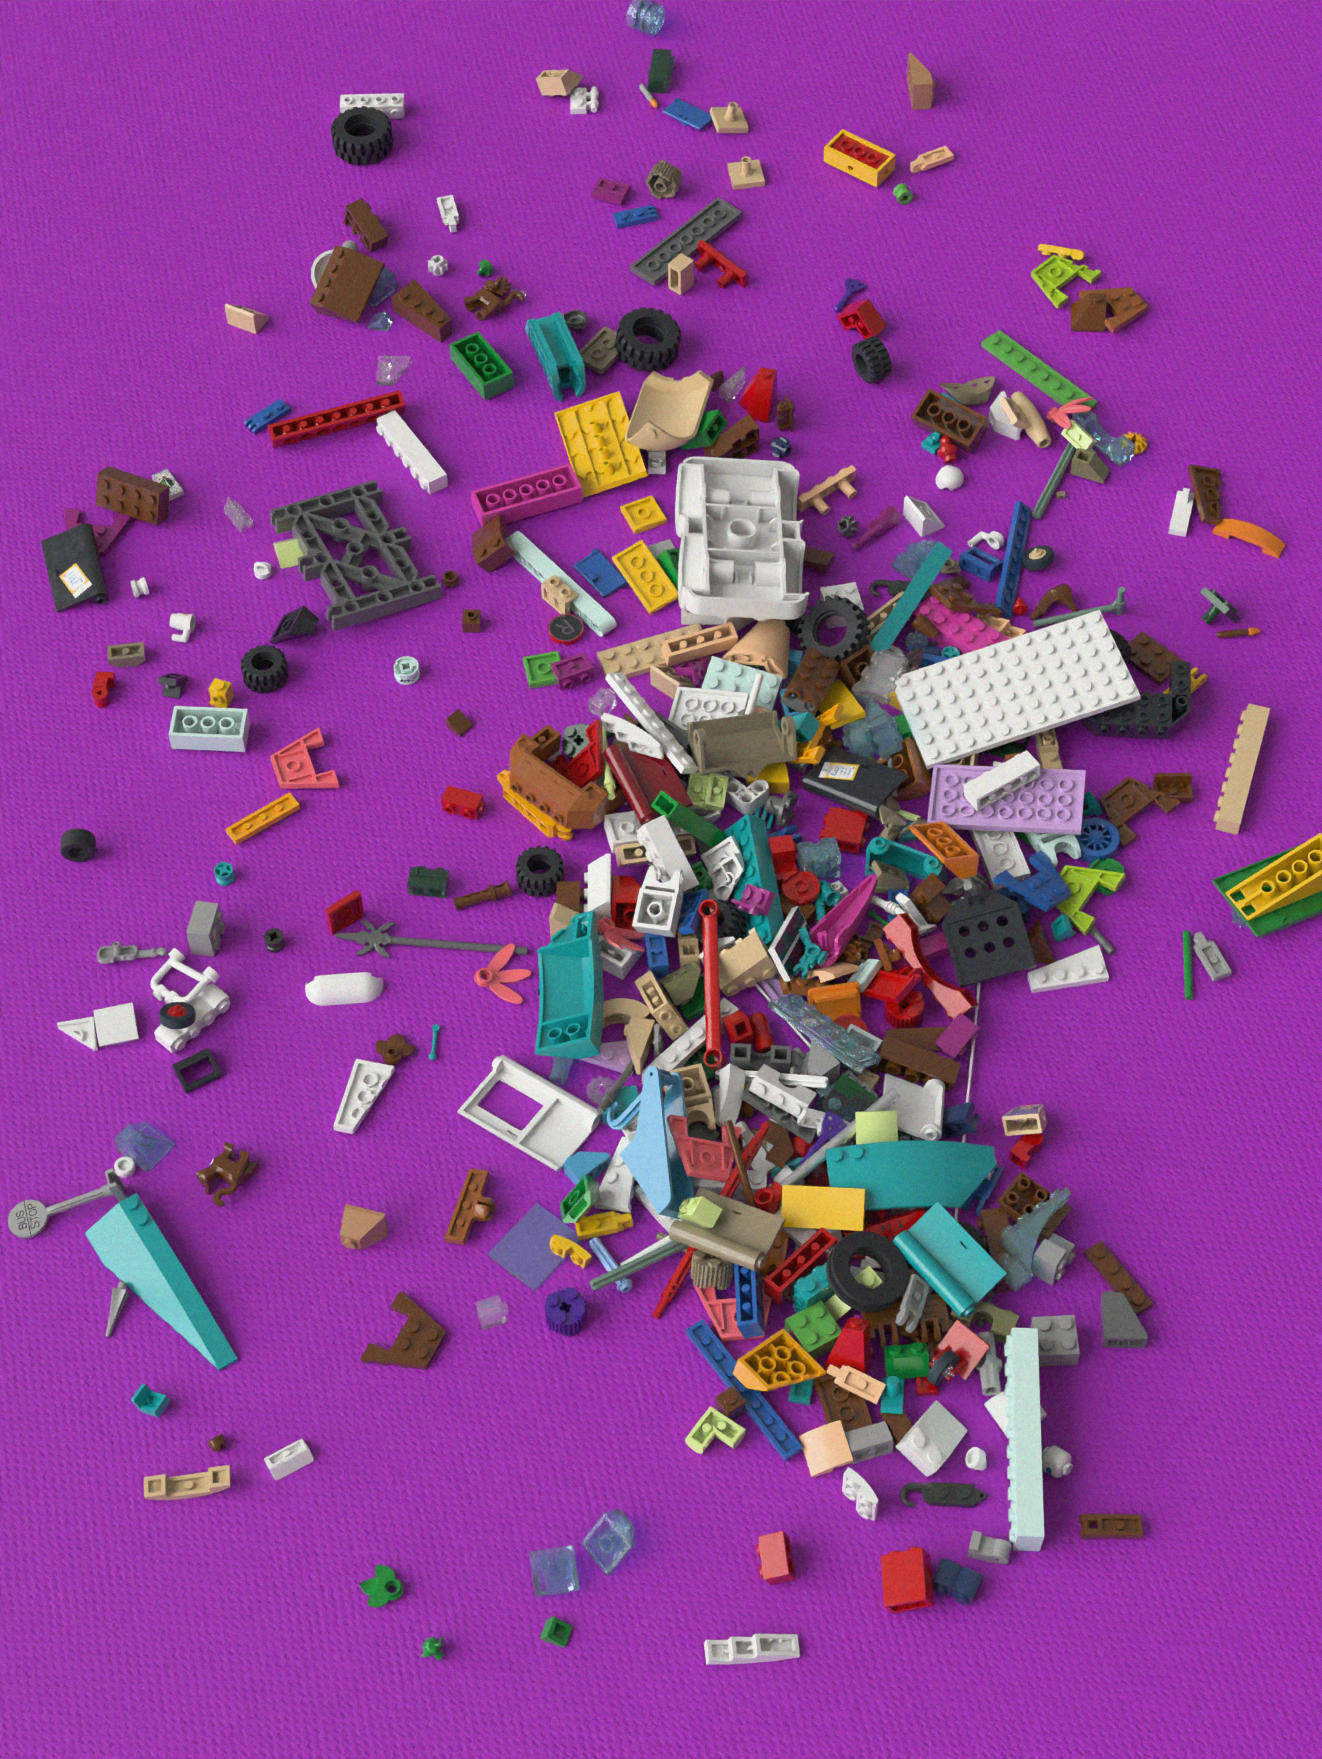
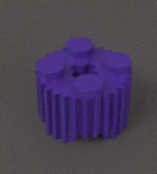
M573 1287L566 1288V1290L562 1288L561 1291L558 1289V1292L554 1291V1294L548 1295L545 1302V1318L549 1330H555L556 1334L559 1332V1335L563 1333L564 1336L571 1337V1335L575 1336V1333L579 1334L580 1329L582 1330V1326H585L588 1318L587 1303L584 1296H581V1293H578V1290Z

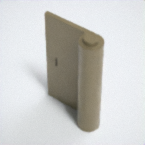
M699 1188L695 1197L703 1196L723 1209L715 1225L712 1228H703L685 1220H675L670 1227L669 1238L755 1272L763 1269L766 1265V1259L786 1220L717 1193Z

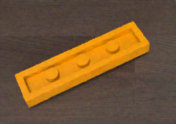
M289 792L227 827L226 833L238 845L300 809V804Z

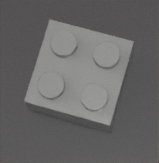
M195 902L186 931L192 954L214 957L216 950L220 949V936L225 932V922L222 920L223 912L220 911L218 903Z
M1075 1316L1032 1317L1030 1328H1038L1039 1367L1077 1365L1080 1352Z

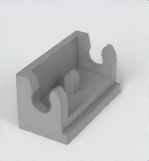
M885 1421L845 1432L853 1457L852 1464L893 1453V1438Z

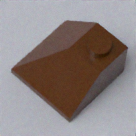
M1089 293L1071 304V331L1105 332L1106 294Z

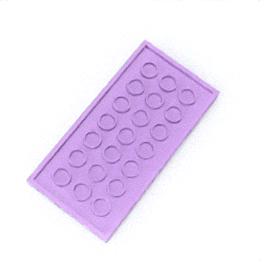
M936 764L933 767L927 823L944 821L952 829L1081 835L1086 770L1040 768L1039 778L976 811L964 797V785L995 767Z

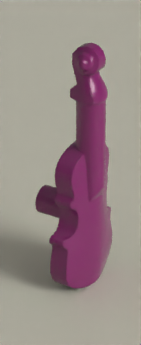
M886 506L882 511H879L880 516L868 523V532L858 538L855 543H852L851 549L857 551L859 546L864 545L872 537L878 538L887 528L891 530L900 521L897 509L892 506Z

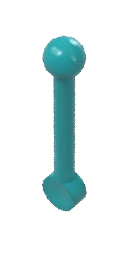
M437 1024L432 1026L433 1041L432 1050L429 1054L430 1060L437 1058L435 1050L437 1033L440 1031V1026Z

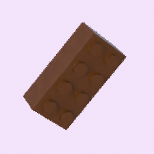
M928 388L911 415L914 425L930 433L936 431L941 435V438L948 436L952 439V444L973 454L990 427L986 416Z
M110 466L97 474V506L154 525H158L168 518L170 486Z

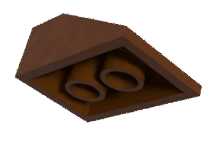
M500 514L472 533V553L477 565L488 573L517 554Z

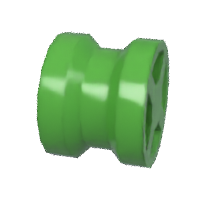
M899 184L893 190V194L899 204H907L913 198V194L907 184Z

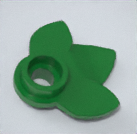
M376 1565V1578L367 1579L360 1583L363 1592L370 1596L368 1606L374 1608L382 1607L389 1601L399 1599L404 1591L401 1581L395 1579L394 1571L385 1565ZM391 1588L397 1589L394 1593H390L389 1590Z

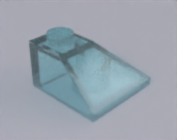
M146 1121L127 1125L114 1138L117 1150L124 1156L132 1158L134 1163L146 1172L175 1145V1142Z
M621 1509L605 1512L581 1542L607 1576L614 1571L634 1546V1525Z

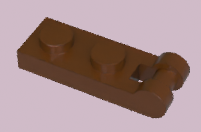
M1079 1515V1524L1082 1525L1080 1538L1083 1540L1092 1538L1142 1539L1143 1537L1141 1515ZM1090 1524H1097V1528H1091Z

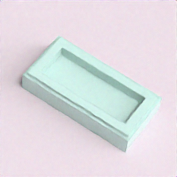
M867 959L864 963L860 964V970L855 971L848 982L858 981L859 992H863L883 966L881 960Z

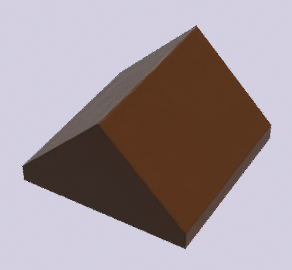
M870 644L865 645L840 663L839 679L855 694H860L885 676Z

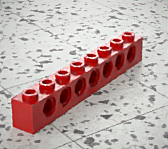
M398 390L268 425V435L274 449L375 422L377 418L394 410L398 415L405 414V402L401 391Z

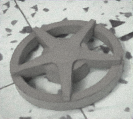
M660 1024L654 1025V1060L663 1053V1031Z

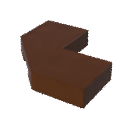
M768 1120L771 1126L763 1140L774 1146L766 1154L765 1159L783 1169L793 1157L794 1150L787 1129Z

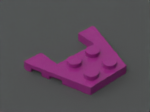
M65 508L67 530L81 525L79 524L81 510ZM116 513L112 526L92 525L100 557L107 555L116 543V538L125 531V526L132 522L133 517Z

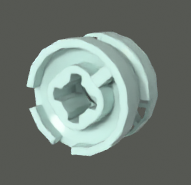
M403 656L396 660L394 665L396 681L403 685H411L418 681L420 670L419 663L415 658Z

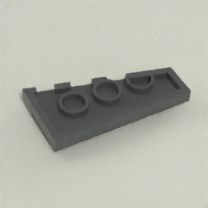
M748 1082L742 1095V1100L811 1144L817 1129L799 1126L797 1124V1117L749 1091L751 1083Z

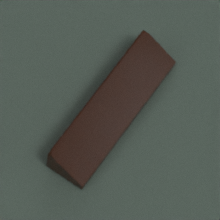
M947 1027L886 1029V1035L894 1036L906 1043L915 1044L917 1047L927 1051L941 1052L934 1043Z

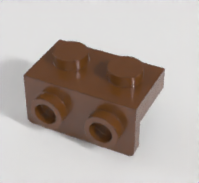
M1192 773L1154 774L1153 790L1161 791L1167 797L1179 800L1180 803L1193 801Z

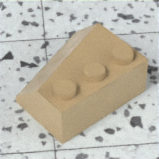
M755 928L749 931L750 935L745 939L739 938L736 940L734 947L724 949L719 953L720 989L726 997L736 995L739 991L747 987H753L758 982L772 978L775 974L779 973L768 951L769 948Z

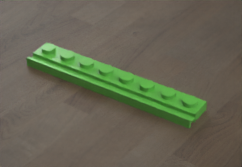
M997 330V333L991 334L982 341L981 346L1060 405L1063 406L1079 398L1091 397L1002 331ZM1092 399L1077 405L1089 406L1092 409L1097 406V401ZM1077 412L1072 414H1074L1080 419L1088 412Z

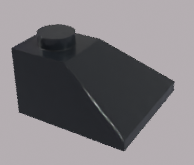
M305 606L283 615L269 642L274 644L301 638L308 634L311 635L317 629L316 625L319 618Z

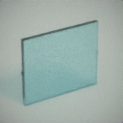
M536 1203L488 1253V1256L535 1291L568 1257L566 1256L563 1259L560 1255L557 1256L552 1252L549 1245L551 1237L554 1234L559 1235L578 1245L583 1240L578 1241L577 1233Z

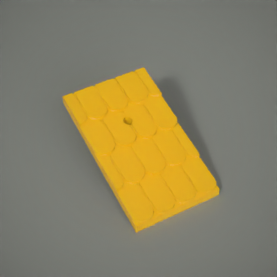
M619 391L554 413L571 466L582 487V498L648 476L639 448L625 441V434L630 421Z

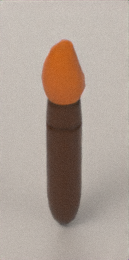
M1253 627L1227 630L1216 633V636L1219 638L1253 636L1260 633V630Z

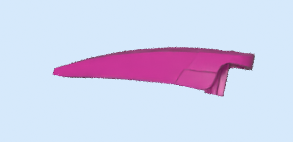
M873 873L862 881L811 929L809 936L812 943L819 946L821 951H827V958L824 964L818 965L816 962L814 967H828L834 964L844 952L846 945L855 934L872 900L878 883L876 874Z

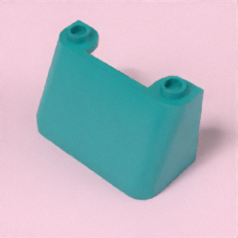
M875 837L867 847L866 876L875 874L869 867L876 860L902 869L904 873L925 880L932 872L943 884L947 880V869L941 860L934 856L883 837Z

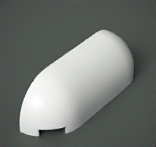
M369 972L320 975L314 977V981L306 983L305 992L307 998L312 1003L320 1006L366 1003L375 1000L382 993L383 979L381 977H373Z

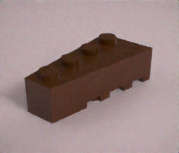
M416 279L392 296L393 311L440 343L453 334L450 317Z
M886 1035L882 1046L873 1057L869 1071L874 1074L879 1071L892 1076L903 1077L906 1079L905 1081L911 1083L923 1082V1086L931 1079H939L944 1082L945 1091L950 1092L956 1082L961 1063L955 1062L951 1058L937 1055L933 1051L919 1048L915 1044L903 1042L894 1036Z

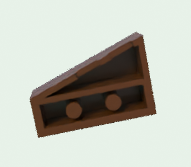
M363 198L346 205L343 223L345 226L349 225L352 228L351 232L354 235L358 234L361 237L359 239L360 242L370 252L387 245L388 231L381 226L379 218L372 213L370 205Z
M749 414L719 435L712 446L704 447V457L743 459L758 452L759 426Z

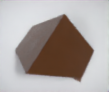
M1037 921L1026 931L1035 962L1054 963L1056 958L1049 937L1041 922Z

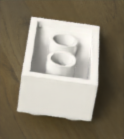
M936 1400L895 1447L928 1477L935 1473L946 1461L968 1430Z

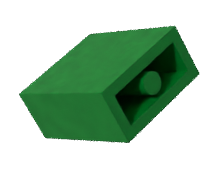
M721 411L703 412L697 434L689 442L680 446L681 450L712 446L728 424Z

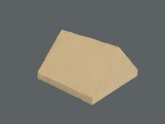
M225 304L228 324L257 334L269 319L268 315L247 307Z
M652 665L650 668L651 685L672 699L675 697L677 687H696L689 678H685L683 675L676 676L675 669L670 666Z

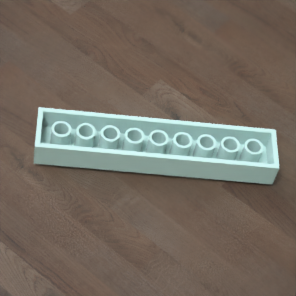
M1012 1328L1010 1335L1006 1336V1343L1004 1344V1356H1007V1363H1005V1376L1007 1377L1005 1397H1008L1006 1417H1009L1008 1425L1006 1426V1437L1009 1438L1007 1458L1010 1459L1007 1468V1478L1010 1479L1008 1500H1012L1008 1511V1520L1011 1522L1009 1543H1013V1551H1040L1044 1540L1038 1328Z

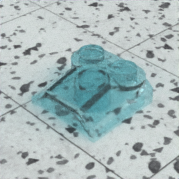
M573 1545L529 1552L536 1597L580 1590Z

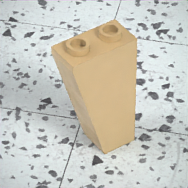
M651 970L634 981L651 1014L673 1041L689 1030L665 989Z

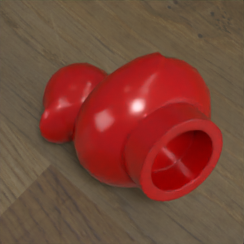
M943 436L940 440L941 447L937 454L943 459L945 464L955 462L957 460L958 447L952 444L951 438Z

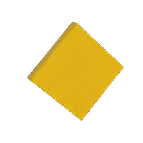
M652 495L620 506V511L634 534L667 523V518Z

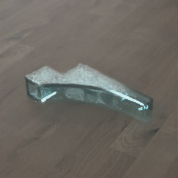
M1067 1187L1061 1191L1057 1189L1049 1196L1050 1199L1045 1203L1043 1201L1039 1202L1033 1208L1034 1211L1029 1215L1027 1213L1023 1214L1018 1218L1017 1224L1013 1227L1008 1225L1001 1231L1002 1235L999 1242L1011 1255L1001 1263V1268L1007 1273L1004 1279L1014 1292L1032 1280L1034 1274L1031 1271V1264L1037 1239L1052 1215L1069 1200L1071 1192Z

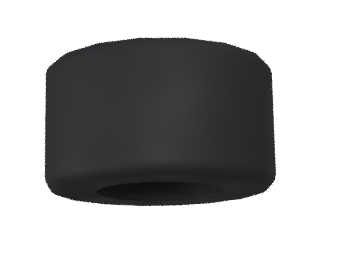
M80 828L70 829L63 833L60 851L65 859L73 862H85L94 857L96 847L94 834Z

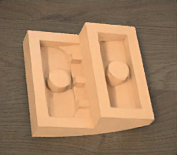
M839 962L828 967L809 970V975L806 979L819 976L822 983L860 969L857 965Z
M840 1420L823 1425L799 1436L812 1478L833 1472L834 1468L853 1463V1457Z

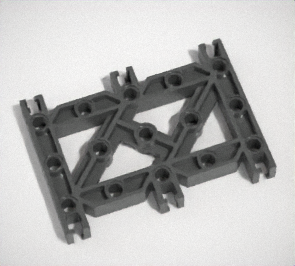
M376 480L270 510V523L275 525V532L279 534L292 530L293 538L297 539L299 548L304 555L298 557V571L300 574L303 573L304 581L307 582L321 577L320 584L333 604L327 606V621L331 622L332 620L331 627L333 631L441 599L442 586L440 583H436L434 574L418 579L419 573L406 553L411 551L412 538L410 535L406 537L407 530L405 526L389 531V524L377 506L382 504L383 491L381 488H377L378 483ZM355 512L364 529L350 525L349 521L345 518H336L334 520L331 518ZM317 531L331 535L332 539L339 543L346 542L347 540L351 541L348 543L346 553L341 561L331 557ZM369 547L378 550L394 577L379 573L378 569L374 566L359 567L363 564L364 556ZM345 579L360 583L364 590L380 589V591L356 598Z

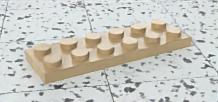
M696 623L597 652V658L605 676L608 673L620 672L626 678L650 672L652 665L667 666L662 653L663 641L702 630L700 623Z

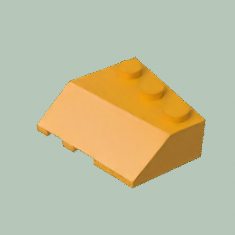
M781 1329L739 1358L733 1371V1375L746 1388L766 1392L827 1374L784 1329Z

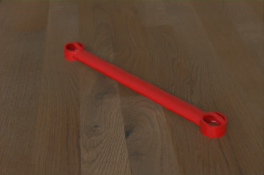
M707 899L701 902L699 906L703 928L706 1052L703 1060L710 1069L717 1070L725 1063L721 1044L717 921L720 907L714 900ZM709 905L710 915H704V909ZM712 1054L714 1055V1065L708 1063V1058Z

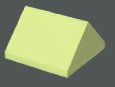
M291 538L273 543L281 569L297 566L298 557L304 556L299 548L297 539Z

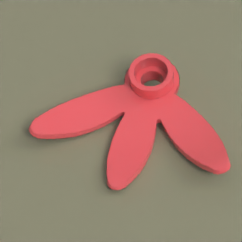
M1093 397L1070 401L1058 409L1054 407L1048 411L1046 418L1051 423L1056 422L1059 426L1068 429L1071 427V423L1065 414L1090 411L1091 407L1077 404L1092 400Z
M607 917L597 921L598 930L604 934L605 939L613 946L623 950V947L620 945L622 944L630 949L645 952L643 947L628 939H642L646 933L617 928L615 923Z
M510 943L494 956L487 968H481L476 971L474 980L479 986H489L501 999L521 1004L523 1003L522 997L501 983H514L531 976L532 972L526 969L498 972L507 964L514 952L515 945Z

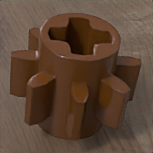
M856 940L854 945L849 943L844 951V955L847 958L846 961L859 966V962L864 963L869 956L868 949H866L867 945Z

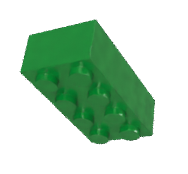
M479 331L449 344L451 360L484 400L514 387L513 372Z

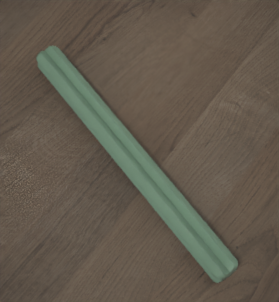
M1071 443L1067 444L1032 512L1033 518L1040 519L1076 451V448Z
M676 1241L670 1242L590 1280V1286L593 1291H597L689 1246Z

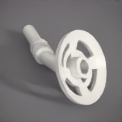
M874 895L870 902L884 908L886 912L893 915L906 913L900 908L899 904L892 901L887 902ZM909 915L919 927V938L937 928L934 924L921 925L920 922H917L915 918Z

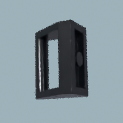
M209 1048L171 1066L185 1094L222 1077ZM207 1058L214 1072L186 1085L180 1071Z

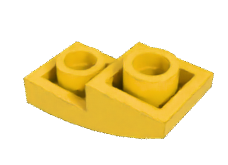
M554 1234L551 1237L549 1245L555 1255H560L564 1259L570 1254L571 1260L583 1269L589 1265L592 1256L581 1246L559 1235Z

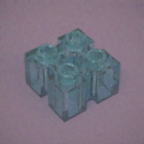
M835 837L822 838L816 844H813V841L798 844L797 854L799 858H797V868L800 871H810L818 879L825 878V880L840 877L839 864H841V853Z

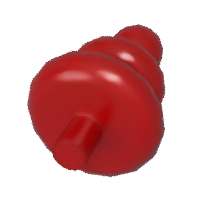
M1018 597L1014 603L1013 613L1017 616H1023L1027 613L1028 607L1022 598Z

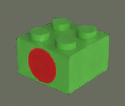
M822 1300L785 1319V1331L814 1360L832 1351L841 1333V1329Z

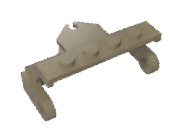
M775 710L687 722L688 742L695 764L698 766L697 771L701 774L728 770L732 776H741L748 780L747 775L752 774L751 778L755 779L767 764L797 760L794 719L792 716L782 718L781 733L778 727L777 711Z

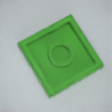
M558 651L523 657L530 689L558 684L551 670V664L560 661Z

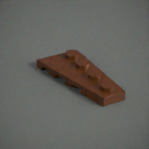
M1190 464L1187 470L1201 523L1217 525L1220 522L1221 505L1219 504V499L1221 498V493L1219 492V487L1221 486V480H1219V476L1221 475V469Z

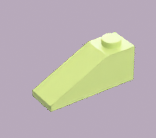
M870 1265L854 1277L858 1283L868 1288L876 1289L883 1284V1281ZM835 1294L824 1303L835 1322L852 1309Z

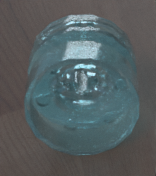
M632 0L627 11L626 24L630 28L638 31L641 30L645 34L654 36L659 32L664 22L665 7L650 0Z

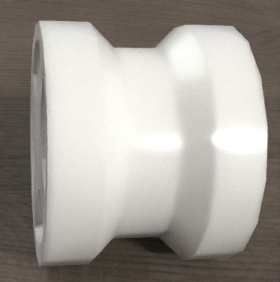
M144 577L140 578L139 581H130L135 598L142 594H149Z

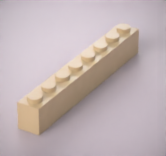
M1248 703L1247 710L1242 711L1240 721H1243V725L1239 724L1236 735L1240 736L1239 739L1235 738L1233 749L1236 751L1235 753L1231 752L1229 760L1232 766L1227 767L1225 775L1228 781L1223 782L1221 790L1224 796L1219 797L1217 807L1221 808L1220 811L1216 810L1213 820L1217 822L1215 830L1238 835L1270 708Z

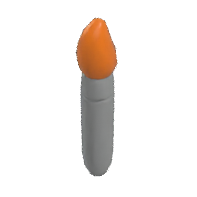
M640 84V90L650 102V105L657 108V101L646 86Z

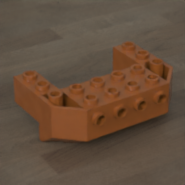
M546 725L532 737L523 733L510 750L508 766L509 788L526 799L528 803L537 807L542 813L551 817L556 823L568 829H593L604 820V815L612 814L628 801L616 777H613L616 785L614 790L615 798L610 800L608 799L609 793L604 789V785L600 788L591 781L581 789L545 764L544 761L560 750L561 734L551 726Z

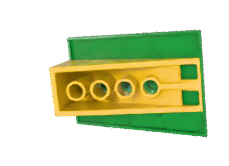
M1321 833L1299 846L1212 880L1217 890L1224 896L1229 905L1237 912L1241 920L1246 923L1258 939L1322 913Z

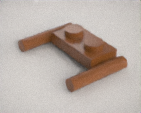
M780 972L778 973L784 995L791 993L808 996V991L811 988L837 984L836 978L821 983L820 979L811 980L793 977L791 981L785 982Z

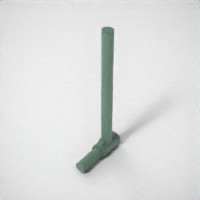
M1121 586L1118 588V596L1113 604L1033 621L1034 628L1064 622L1100 610L1101 614L1113 611L1117 615H1123L1126 603L1125 587Z

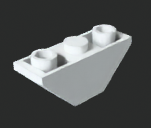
M1002 391L990 407L989 421L995 432L1014 440H1020L1022 428L1013 427L1009 422V417L1002 411L1003 407L999 401L1003 397L1007 398L1005 391Z

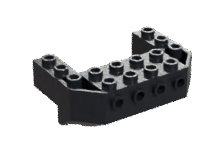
M1172 661L1169 671V694L1139 692L1140 700L1079 719L1078 721L1095 736L1170 739L1189 720L1191 712V662Z

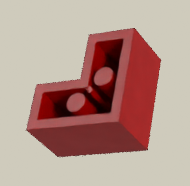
M869 298L848 305L837 316L845 330L856 327L864 340L871 336L876 337L887 326Z
M792 835L769 838V847L778 890H782L783 879L788 873L800 870L799 868L796 869L795 865L797 864L796 853H798L797 842H793Z

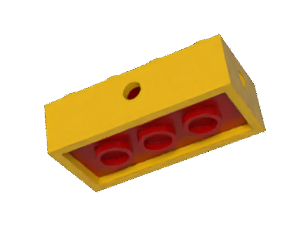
M844 129L824 146L825 163L875 187H878L895 170L896 154Z

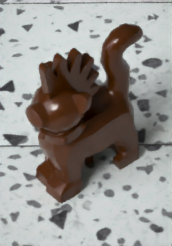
M501 275L496 281L486 280L485 285L472 297H464L465 308L469 312L481 306L483 309L476 311L475 315L479 321H483L501 313L503 308L512 304L514 298H519L523 301L524 295L520 291H513L509 293L506 299L502 300L499 298L503 297V294H507V290H511L509 286L511 282H507L508 278H504V275Z

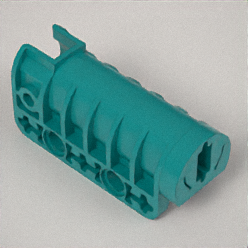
M559 311L551 316L528 319L525 331L536 351L555 399L563 401V395L560 390L572 387L576 397H580L586 388L585 367L562 314Z

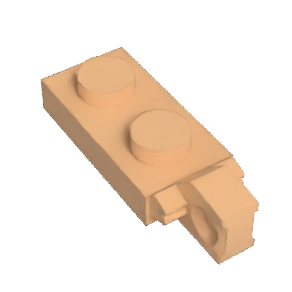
M945 145L918 155L915 161L910 162V171L917 173L921 170L925 171L954 159V154Z
M830 1364L827 1374L836 1378L834 1383L838 1384V1386L876 1405L878 1404L886 1384L849 1366L842 1365L841 1369Z

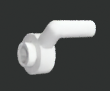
M981 531L967 542L970 547H973L984 539L991 548L998 550L1004 545V538L1001 533L992 531L989 534Z

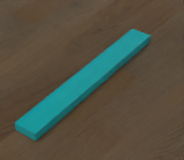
M938 541L872 639L870 646L878 659L881 660L953 552Z

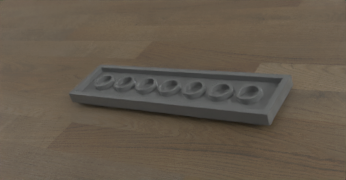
M717 197L630 265V271L653 286L657 285L668 276V263L680 253L691 258L698 252L697 243L700 240L710 243L742 217V211Z

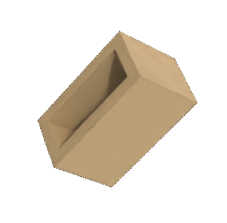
M680 253L668 263V288L682 295L694 285V260Z

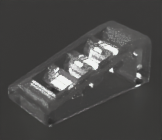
M742 367L719 387L720 399L728 402L734 400L746 382V368Z

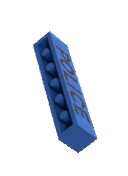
M734 1264L737 1327L745 1339L765 1335L762 1269L755 1272Z

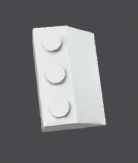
M605 854L588 865V873H584V883L588 884V888H584V900H588V904H584V913L593 910L596 921L601 920L603 917L611 919V854Z

